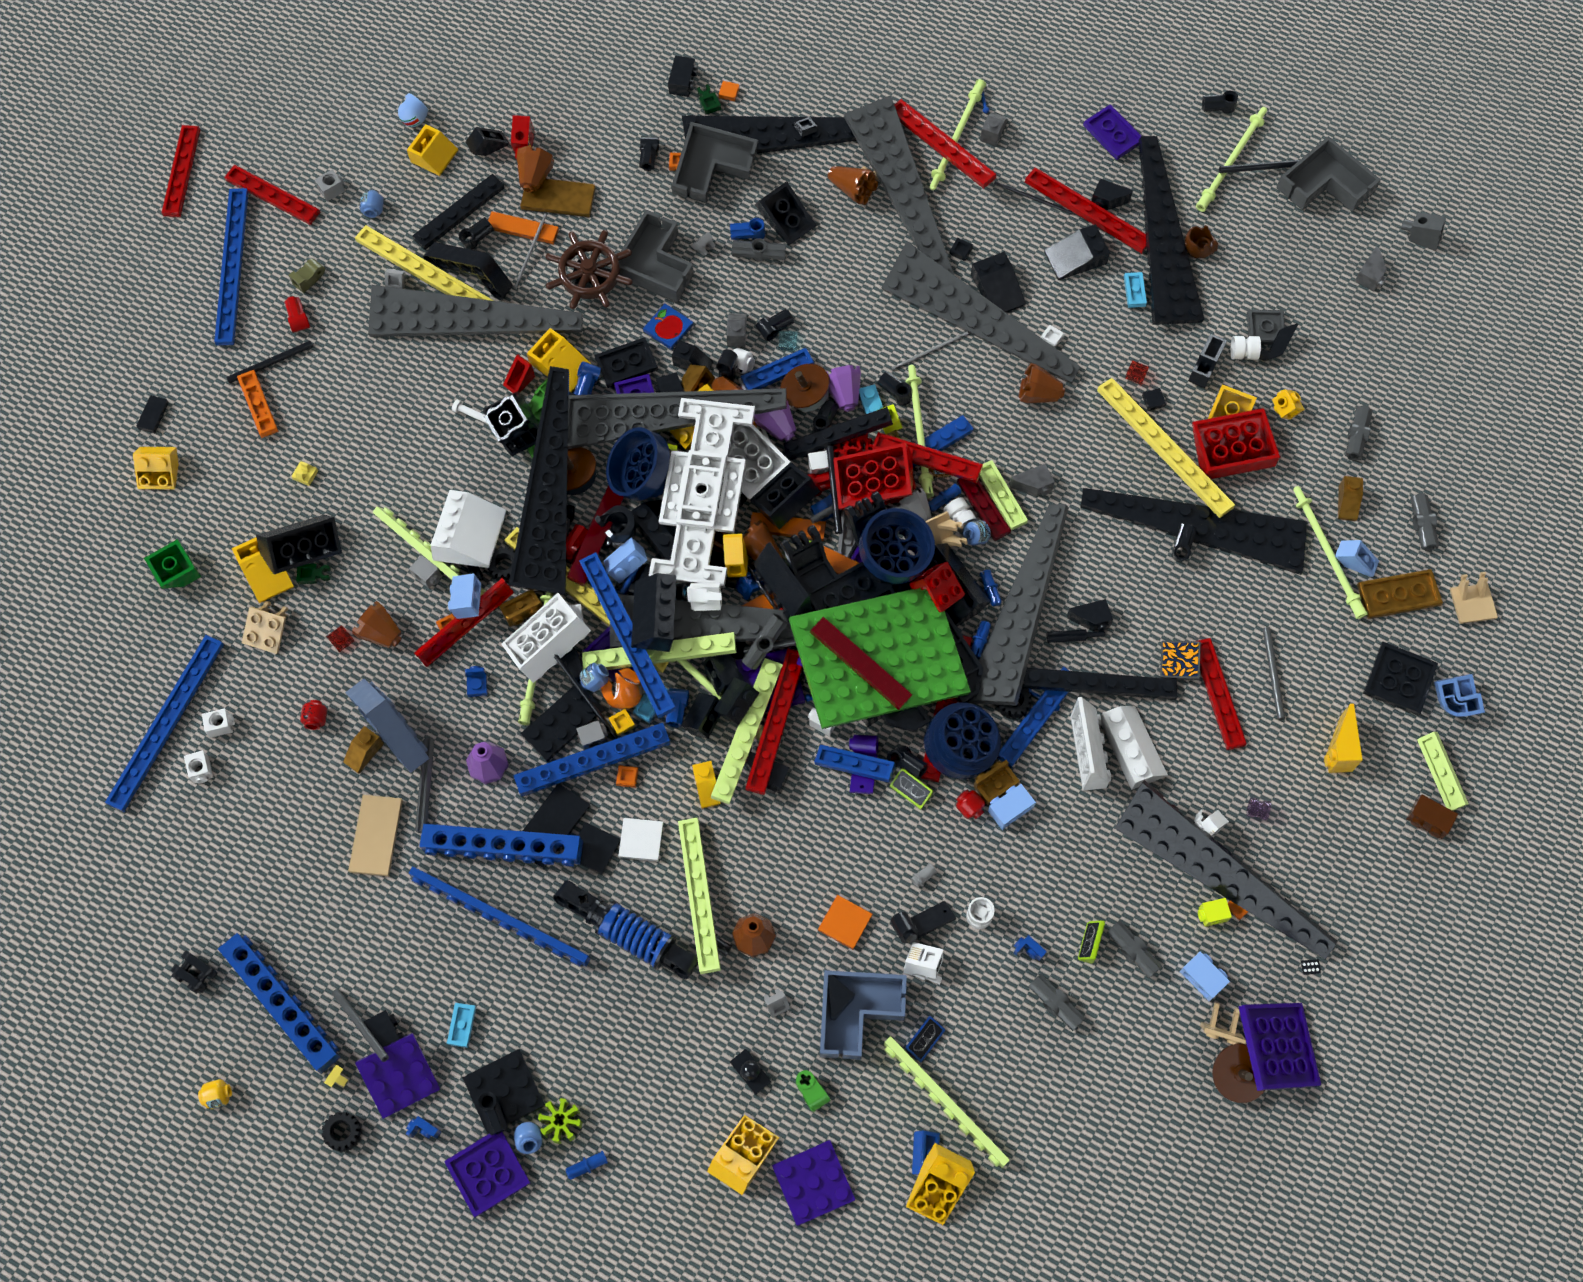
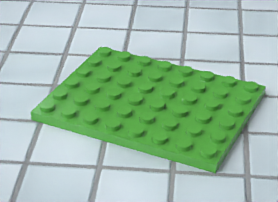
M912 589L789 618L822 729L968 695L971 692L945 611L939 612L926 589ZM822 617L826 618L912 694L900 710L895 708L810 633V630Z

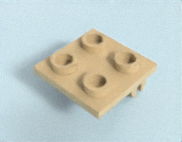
M947 511L925 521L933 533L935 545L948 543L950 547H962L961 543L968 544L966 538H960L953 532L958 531L957 527L963 529L962 522L951 520Z
M1480 572L1476 585L1468 586L1469 580H1466L1468 575L1463 574L1461 575L1459 586L1450 588L1459 624L1498 618L1487 583L1488 578H1485L1486 572Z
M265 601L260 608L249 607L242 644L278 654L287 617L285 612L289 610L288 607L283 606L281 611L276 614L269 613L270 609L268 606L271 605V602Z
M1215 1002L1210 1023L1201 1022L1200 1024L1206 1036L1214 1039H1219L1220 1036L1233 1045L1238 1043L1246 1044L1244 1036L1236 1032L1240 1014L1239 1009L1235 1008L1230 1030L1227 1031L1215 1027L1220 1006L1219 1003Z

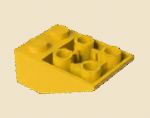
M551 328L527 352L529 363L547 377L550 366L569 369V392L571 393L577 385L579 378L577 372L580 364L583 361L591 364L563 336Z
M256 537L232 548L259 603L294 587L287 571L277 574L271 572L260 554Z
M744 1114L712 1159L707 1172L743 1195L779 1137Z
M935 1143L923 1162L906 1207L944 1225L975 1174L972 1162Z

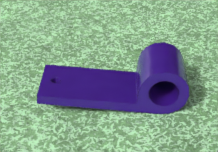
M854 734L853 738H850L849 749L854 753L878 757V735ZM851 774L850 793L873 794L875 779Z

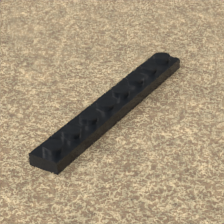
M1027 668L1023 681V688L1170 700H1176L1178 697L1177 679Z

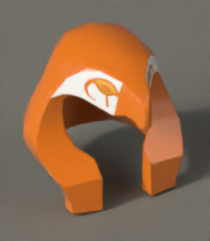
M623 668L618 670L621 675L615 673V697L612 694V684L609 680L607 684L601 687V691L611 707L630 709L639 704L644 688L633 670Z

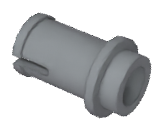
M928 863L917 874H913L911 881L917 888L923 887L927 880L937 874V871Z

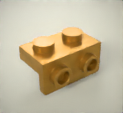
M528 590L499 605L510 627L521 624L524 619L533 616L542 607V603L534 590Z
M1007 760L1003 762L998 761L991 767L992 770L987 773L982 772L975 778L974 788L987 805L994 798L1004 795L1010 787L1017 786L1020 783L1019 779L1009 768Z

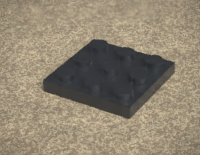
M1382 642L1363 694L1419 716L1438 663Z
M520 1049L462 1077L487 1134H490L477 1102L478 1097L484 1092H491L497 1096L507 1126L545 1107V1103ZM487 1097L484 1099L483 1105L485 1108L493 1105V1098Z

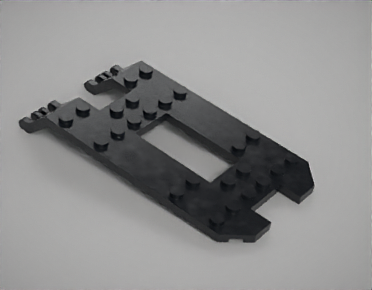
M877 491L871 494V499L876 504L874 509L867 497L863 498L862 502L860 500L855 502V507L860 512L858 517L852 506L849 505L844 508L858 547L860 536L869 520L880 511L886 510L884 500ZM814 525L807 528L808 534L813 539L811 542H809L803 531L798 532V536L796 534L791 536V541L795 544L796 550L793 551L788 540L785 539L780 542L789 569L809 595L814 611L872 599L886 593L890 595L912 590L909 585L912 581L901 584L882 581L870 573L863 562L837 575L827 560L820 533ZM879 534L881 538L886 539L884 534ZM870 549L872 553L878 554L875 549ZM889 550L891 554L897 555L894 550ZM880 565L885 570H888L885 565ZM899 565L901 570L907 571L904 566ZM945 610L971 691L968 695L956 697L959 703H965L979 694V685L984 668ZM922 706L881 715L886 725L910 732H915L931 722Z

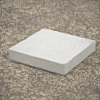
M624 818L619 858L659 862L663 822Z

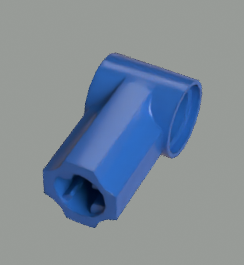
M753 218L750 222L730 224L731 240L752 238L753 240L764 239L766 235L764 221L760 218Z
M583 361L577 372L579 378L574 394L591 395L594 383L599 378L601 368Z
M669 688L668 694L676 710L666 715L665 723L670 727H682L685 707L688 706L689 690Z

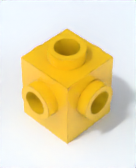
M1284 389L1278 392L1277 396L1272 399L1274 410L1281 418L1291 420L1305 410L1300 402L1301 397L1296 391Z

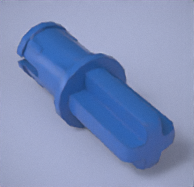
M954 483L944 492L940 491L938 496L928 502L930 511L934 512L944 504L947 505L950 500L961 494L960 487Z
M984 570L979 574L984 585L983 590L987 593L991 606H999L1002 600L997 590L998 584L994 582L991 570Z
M983 620L979 624L976 635L973 636L974 641L971 647L977 659H980L984 644L988 642L986 639L991 627L989 622Z
M601 1151L589 1158L584 1157L582 1161L565 1169L566 1174L572 1180L587 1172L590 1174L591 1170L607 1164L608 1161L604 1152Z

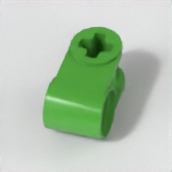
M803 1070L798 1073L796 1085L812 1112H815L831 1101L810 1071ZM802 1076L810 1078L808 1086L805 1083L800 1084Z

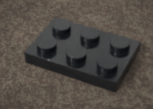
M645 337L594 355L598 367L601 368L600 372L607 388L613 387L615 382L643 376L658 370Z

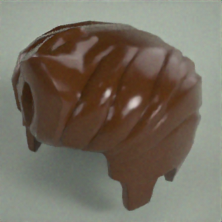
M1204 225V228L1194 226L1186 234L1185 246L1187 252L1192 257L1206 258L1218 250V242L1211 234L1207 225Z

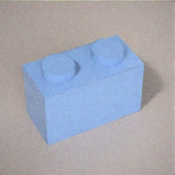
M631 537L604 560L607 574L620 584L647 561L644 548Z
M475 574L453 576L452 584L450 585L451 598L448 602L449 611L452 612L456 619L479 616L481 582Z
M1022 784L1017 787L1015 785L1010 787L1005 792L1006 795L1001 798L998 796L990 802L988 812L1002 830L1035 806L1036 802Z
M1199 952L1181 969L1180 973L1210 1001L1230 981L1222 969H1217L1212 964L1213 960L1207 954Z

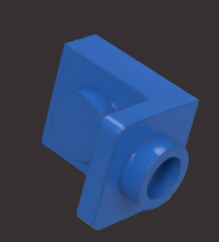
M750 572L747 573V576L740 577L736 585V589L745 600L749 599L753 592L760 590Z
M472 666L470 669H465L468 697L488 696L487 673L485 669L480 666Z
M1029 935L1025 939L1021 937L1014 945L1016 947L1014 950L1016 956L1023 948L1027 949L1026 953L1028 956L1038 961L1047 953Z
M419 1116L416 1119L413 1118L406 1128L408 1130L406 1135L411 1138L415 1136L420 1128L419 1133L428 1139L431 1136L438 1139L442 1131Z

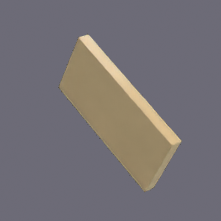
M362 796L348 869L349 873L389 877L403 803L402 798Z

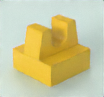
M626 709L608 718L618 736L635 727Z

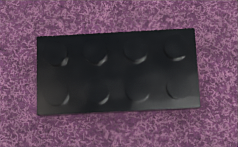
M574 685L520 734L548 762L578 735L576 728L592 723L597 718V715ZM584 689L602 714L605 711L604 707Z

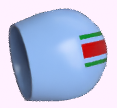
M408 93L405 96V101L398 108V116L406 126L417 127L425 121L429 110L418 98Z

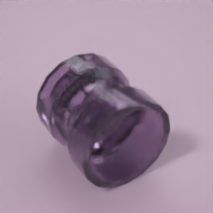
M1250 797L1246 816H1258L1261 820L1267 821L1271 810V801H1259L1257 798Z

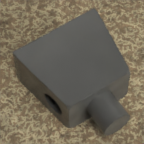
M1417 213L1414 221L1404 219L1401 229L1410 232V242L1436 251L1443 235L1446 217Z

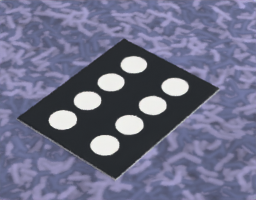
M1319 959L1301 961L1303 975L1321 973Z

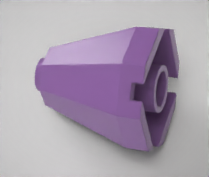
M853 365L831 369L832 373L828 375L830 380L829 393L839 406V409L845 412L853 411L858 406L861 378L860 366H856L855 369Z
M788 401L787 409L754 415V422L780 442L784 440L788 442L795 437L796 427Z
M492 742L475 744L466 759L470 776L484 784L501 780L505 769L507 770L509 766L504 748Z

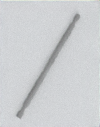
M544 213L543 219L540 222V225L530 246L526 259L518 275L517 282L513 287L514 289H517L518 283L522 278V275L527 266L531 253L534 249L536 241L544 225V221L547 217L546 213Z
M966 331L891 368L895 370L969 333Z

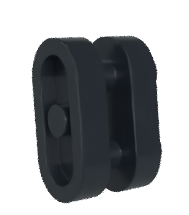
M185 950L181 955L185 960L181 967L175 963L170 969L173 972L171 976L180 983L183 980L189 984L187 988L195 994L199 991L203 993L208 987L203 983L207 977L214 979L218 972ZM192 965L201 971L197 978L187 972Z

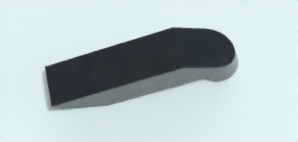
M1298 324L1280 329L1269 351L1262 349L1259 359L1268 361L1282 356Z

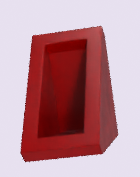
M519 354L516 355L503 386L512 393L521 392L535 378L532 364Z

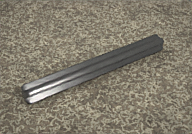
M431 738L423 740V744L428 749L425 753L429 759L421 765L415 826L417 833H422L423 824L428 822L434 740Z

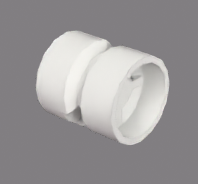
M1244 336L1232 337L1230 347L1231 359L1243 360L1244 357L1247 360L1259 359L1261 352L1259 336H1249L1247 339Z
M963 497L956 498L943 509L944 512L947 511L951 520L962 522L963 528L968 522L977 521L974 513L968 510L969 505ZM957 527V533L963 532V529Z
M984 897L972 900L966 914L969 925L976 929L988 927L995 912L993 903Z

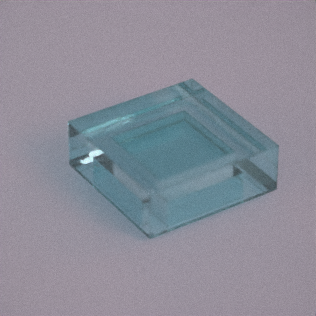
M780 331L779 350L797 351L798 332Z

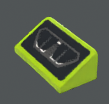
M901 768L889 786L920 810L933 795L932 789L903 768Z
M1090 921L1087 923L1078 960L1090 964L1094 963L1105 921Z

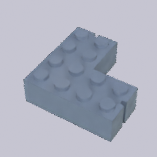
M362 679L345 692L353 704L358 706L357 709L366 721L378 732L393 754L410 773L429 759L425 753L428 749L417 738L416 733L408 726L401 713L395 709L393 702L372 681L368 683L365 679Z
M824 970L820 1057L838 1058L839 1054L843 1055L842 1059L861 1060L863 1018L904 1021L907 975ZM829 975H833L855 994L854 999L836 1020H831Z

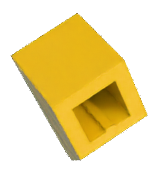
M743 534L723 535L725 567L728 569V577L747 576L749 559Z

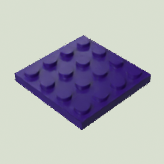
M1302 1003L1248 1004L1239 1006L1257 1091L1321 1086Z

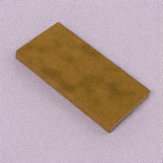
M545 179L538 190L532 193L523 191L520 207L522 210L590 217L596 186L595 184Z
M1432 569L1362 581L1357 584L1368 619L1432 608L1443 604Z

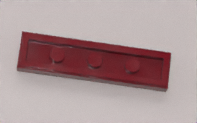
M961 478L957 479L958 485L981 521H985L988 524L993 540L997 541L1010 534L1011 529L979 479L977 483Z

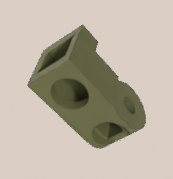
M311 258L297 272L293 271L288 276L292 284L304 294L322 277L325 267Z

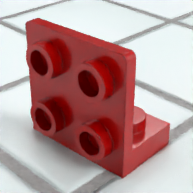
M948 562L931 567L909 583L911 589H926L939 612L945 611L965 596Z

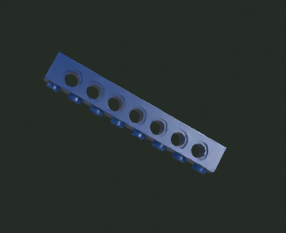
M660 723L513 776L521 797L555 786L558 783L572 780L670 745V740L664 723Z
M423 824L419 847L425 854L431 856L443 853L448 857L464 855L465 858L475 859L476 856H480L486 860L503 858L504 861L514 862L515 859L523 860L525 863L542 861L546 865H554V862L572 867L574 864H580L583 840L580 836ZM442 838H447L443 845H439V841ZM466 839L465 845L459 847V842ZM481 841H486L484 847L478 848V844ZM505 842V847L503 849L498 850L497 846L500 843ZM525 844L523 850L516 851L518 845ZM544 845V850L540 853H537L536 849L539 846ZM559 847H564V851L561 854H556V850Z
M236 933L220 946L218 950L314 1069L322 1074L341 1058L337 1053L340 1049L333 1041L328 1042L325 1036L327 1033L320 1025L316 1027L312 1023L314 1017L307 1010L304 1012L299 1007L302 1005L300 1000L295 995L290 996L287 992L290 989L283 980L279 982L275 977L277 972L273 967L264 964V956L258 950L254 951L250 947L253 945L251 940L246 935L242 937ZM244 952H248L247 958L240 961V956ZM256 967H260V972L252 976V971ZM268 982H272L271 989L265 991V985ZM280 997H284V1003L281 1006H277V1000ZM297 1012L296 1019L289 1021L290 1014ZM309 1027V1034L302 1037V1030ZM321 1042V1050L314 1052V1046Z

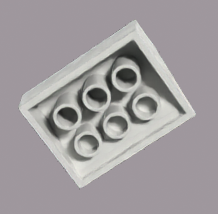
M734 424L728 457L746 459L741 492L750 500L785 468L790 461L754 425L752 427Z
M449 490L431 543L433 560L489 568L506 515V509L469 492Z
M557 593L502 643V646L519 670L534 683L548 669L558 663L554 658V654L562 658L580 640H583L591 630L564 598Z
M1078 697L1070 718L1083 791L1107 788L1108 783L1111 781V773L1106 768V763H1108L1107 752L1103 751L1102 744L1105 743L1103 732L1100 733L1099 728L1101 726V716L1097 714L1096 708L1083 697Z

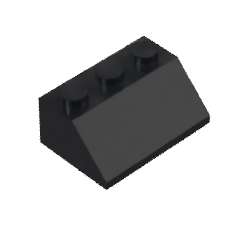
M790 462L756 493L750 501L780 530L820 490L807 474Z

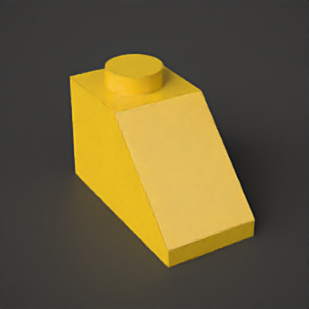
M707 761L692 765L701 808L720 805V801L711 798L716 784L712 762Z

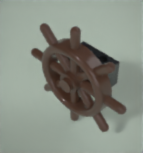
M607 230L601 232L598 241L584 240L580 242L576 234L570 232L569 238L573 245L567 248L561 257L551 253L545 256L547 260L558 263L560 277L548 282L546 288L551 290L563 285L565 290L573 295L569 305L571 309L577 307L580 298H599L602 305L607 308L610 303L606 294L615 287L617 282L625 285H632L633 283L632 279L620 275L619 260L631 256L632 251L626 249L615 254L608 245L604 244L608 236ZM593 251L590 259L587 258L585 252ZM600 253L607 257L596 262ZM578 255L580 259L577 262L573 261L572 259ZM612 264V270L605 268V266ZM567 267L574 268L572 273L566 275Z

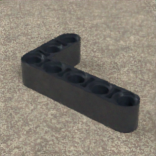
M434 242L423 256L424 260L436 267L477 275L492 296L498 300H503L513 287V284L496 261L485 252Z

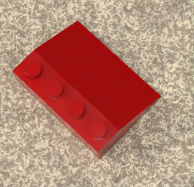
M1264 408L1192 422L1198 464L1200 469L1210 479L1272 468L1276 466L1280 458Z
M906 443L833 458L839 510H844L849 505L854 508L855 502L859 500L862 502V499L865 497L873 504L871 494L876 491L879 492L884 501L913 495L912 455Z

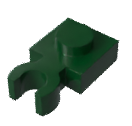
M706 84V91H702L700 87H697L699 103L705 115L721 110L720 102L715 92L711 93L708 84Z
M316 563L297 567L296 582L298 584H317V579L320 578L323 581H329L330 576L323 575V573L331 571V568L328 565L318 568Z

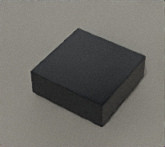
M810 117L794 122L795 129L802 137L818 131V126Z
M957 238L949 254L966 261L973 249V244Z
M1160 388L1142 393L1148 411L1165 407L1166 402Z

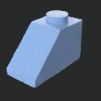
M1361 540L1341 541L1335 556L1344 567L1369 577L1374 576L1379 560Z

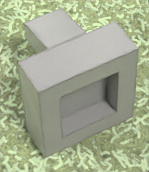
M707 232L697 239L691 247L694 251L697 250L705 256L708 254L705 246L713 249L715 244L712 240V235Z
M387 268L385 270V286L404 289L406 272Z
M776 989V994L771 997L768 995L764 996V1001L772 1018L791 1009L784 992Z

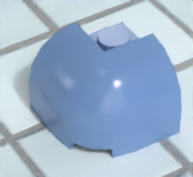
M1473 674L1434 681L1439 704L1447 714L1460 717L1485 713L1481 693H1476Z

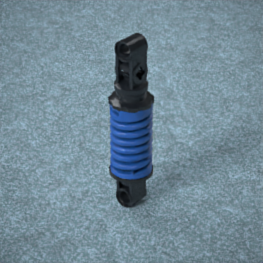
M568 880L564 881L553 896L554 901L558 905L582 917L589 925H595V933L598 936H603L605 939L617 944L618 947H624V950L632 955H637V958L644 959V962L650 963L656 971L661 966H664L679 977L688 979L698 965V958L693 953L675 944L676 936L670 935L660 928L656 930L655 925H650L649 921L643 922V918L637 917L635 913L630 914V910L623 908L615 900L607 904L604 899L596 898Z

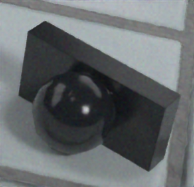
M747 1049L730 1061V1064L755 1095L772 1083Z

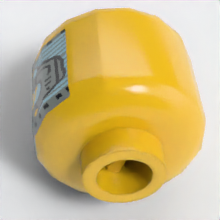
M222 1079L204 1083L198 1092L200 1104L207 1109H215L227 1105L232 1096L231 1086Z

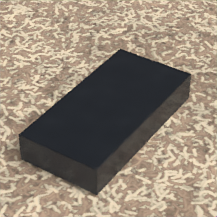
M150 395L136 427L139 430L155 434L169 404L168 400Z

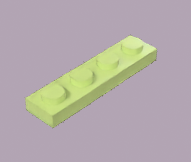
M993 460L984 463L979 478L1011 531L1027 524L1028 519Z
M1432 732L1417 739L1446 808L1455 811L1468 805V801L1438 732Z

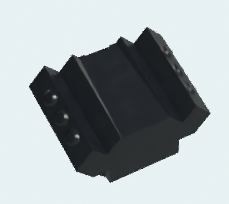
M519 391L483 408L485 415L483 417L498 442L502 443L505 450L512 457L535 445L539 422Z

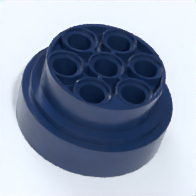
M642 427L630 429L621 435L612 447L606 465V478L611 490L617 495L633 501L655 498L664 493L671 450L665 439L661 435Z
M890 508L875 514L865 526L859 540L860 557L869 572L882 581L895 584L907 583L918 578L930 564L935 551V540L929 525L916 513L902 508ZM879 534H884L886 539L881 538ZM898 534L903 535L905 539H900ZM870 549H875L878 554L872 553ZM889 550H894L897 555L891 554ZM908 550L913 551L915 553V556L910 555L908 553ZM880 565H885L888 570H885ZM899 565L904 566L907 571L901 570Z
M954 703L944 707L931 719L924 733V748L928 759L939 772L954 779L963 780L978 776L995 762L1000 752L1001 737L994 719L985 710L970 703ZM965 714H969L972 717V721H969ZM948 721H952L955 724V728L950 727ZM981 726H985L988 733H985ZM964 733H968L971 736V740L966 739ZM947 740H951L954 743V747L949 746ZM980 744L986 747L987 752L982 751ZM963 752H967L970 759L965 758Z

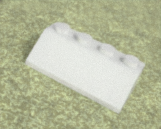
M1120 706L1102 713L1101 725L1131 790L1140 787L1144 780L1151 783L1168 776L1135 706Z

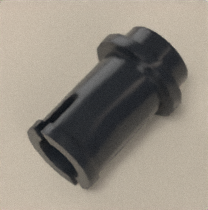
M716 934L718 952L726 957L733 945L723 941Z

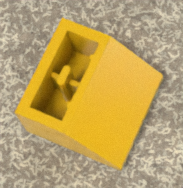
M426 124L407 149L411 163L438 176L442 174L458 152V148L441 131Z
M139 447L133 453L137 489H175L179 466L177 448Z

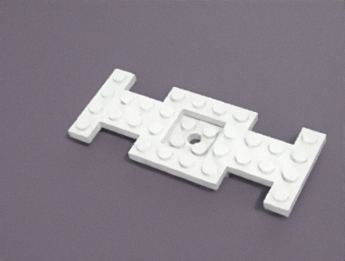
M681 398L678 416L683 419L696 420L691 450L689 452L671 451L659 524L677 526L671 560L652 558L649 576L656 573L676 575V582H720L721 588H725L728 569L726 567L710 566L715 531L734 533L746 459L730 458L728 456L734 424L753 427L755 406ZM700 485H704L707 487L706 491L701 494L697 493V488Z

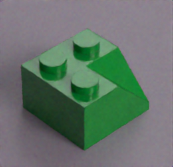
M178 539L144 558L162 589L185 587L201 578V575Z

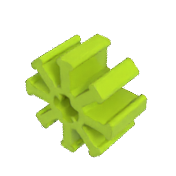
M563 1098L559 1099V1111H556L554 1104L549 1101L545 1106L547 1109H550L552 1116H545L540 1113L538 1117L541 1123H551L544 1129L541 1128L540 1131L547 1138L555 1130L552 1141L557 1144L562 1143L560 1141L562 1131H565L568 1140L572 1141L576 1136L570 1132L569 1126L581 1129L583 1124L580 1119H571L577 1113L580 1114V1111L576 1105H573L566 1112L569 1102ZM558 1117L563 1119L564 1124L562 1126L560 1124L556 1126Z

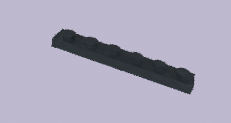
M491 174L412 235L413 240L426 250L505 188L504 184L494 174Z
M885 407L783 443L786 457L791 461L806 456L808 453L826 449L827 446H834L891 426L893 422L889 409Z

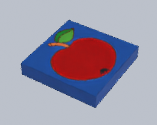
M664 304L644 326L643 332L672 350L693 326V321L667 304Z

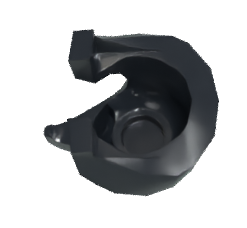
M614 506L601 516L597 515L595 517L596 522L601 527L606 526L608 522L613 523L612 530L605 532L608 536L603 543L605 548L620 547L629 538L632 537L634 539L636 536L635 518L632 512L625 506Z

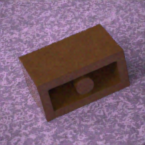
M1421 794L1416 799L1406 820L1410 821L1417 828L1425 829L1431 836L1443 839L1449 834L1458 814Z

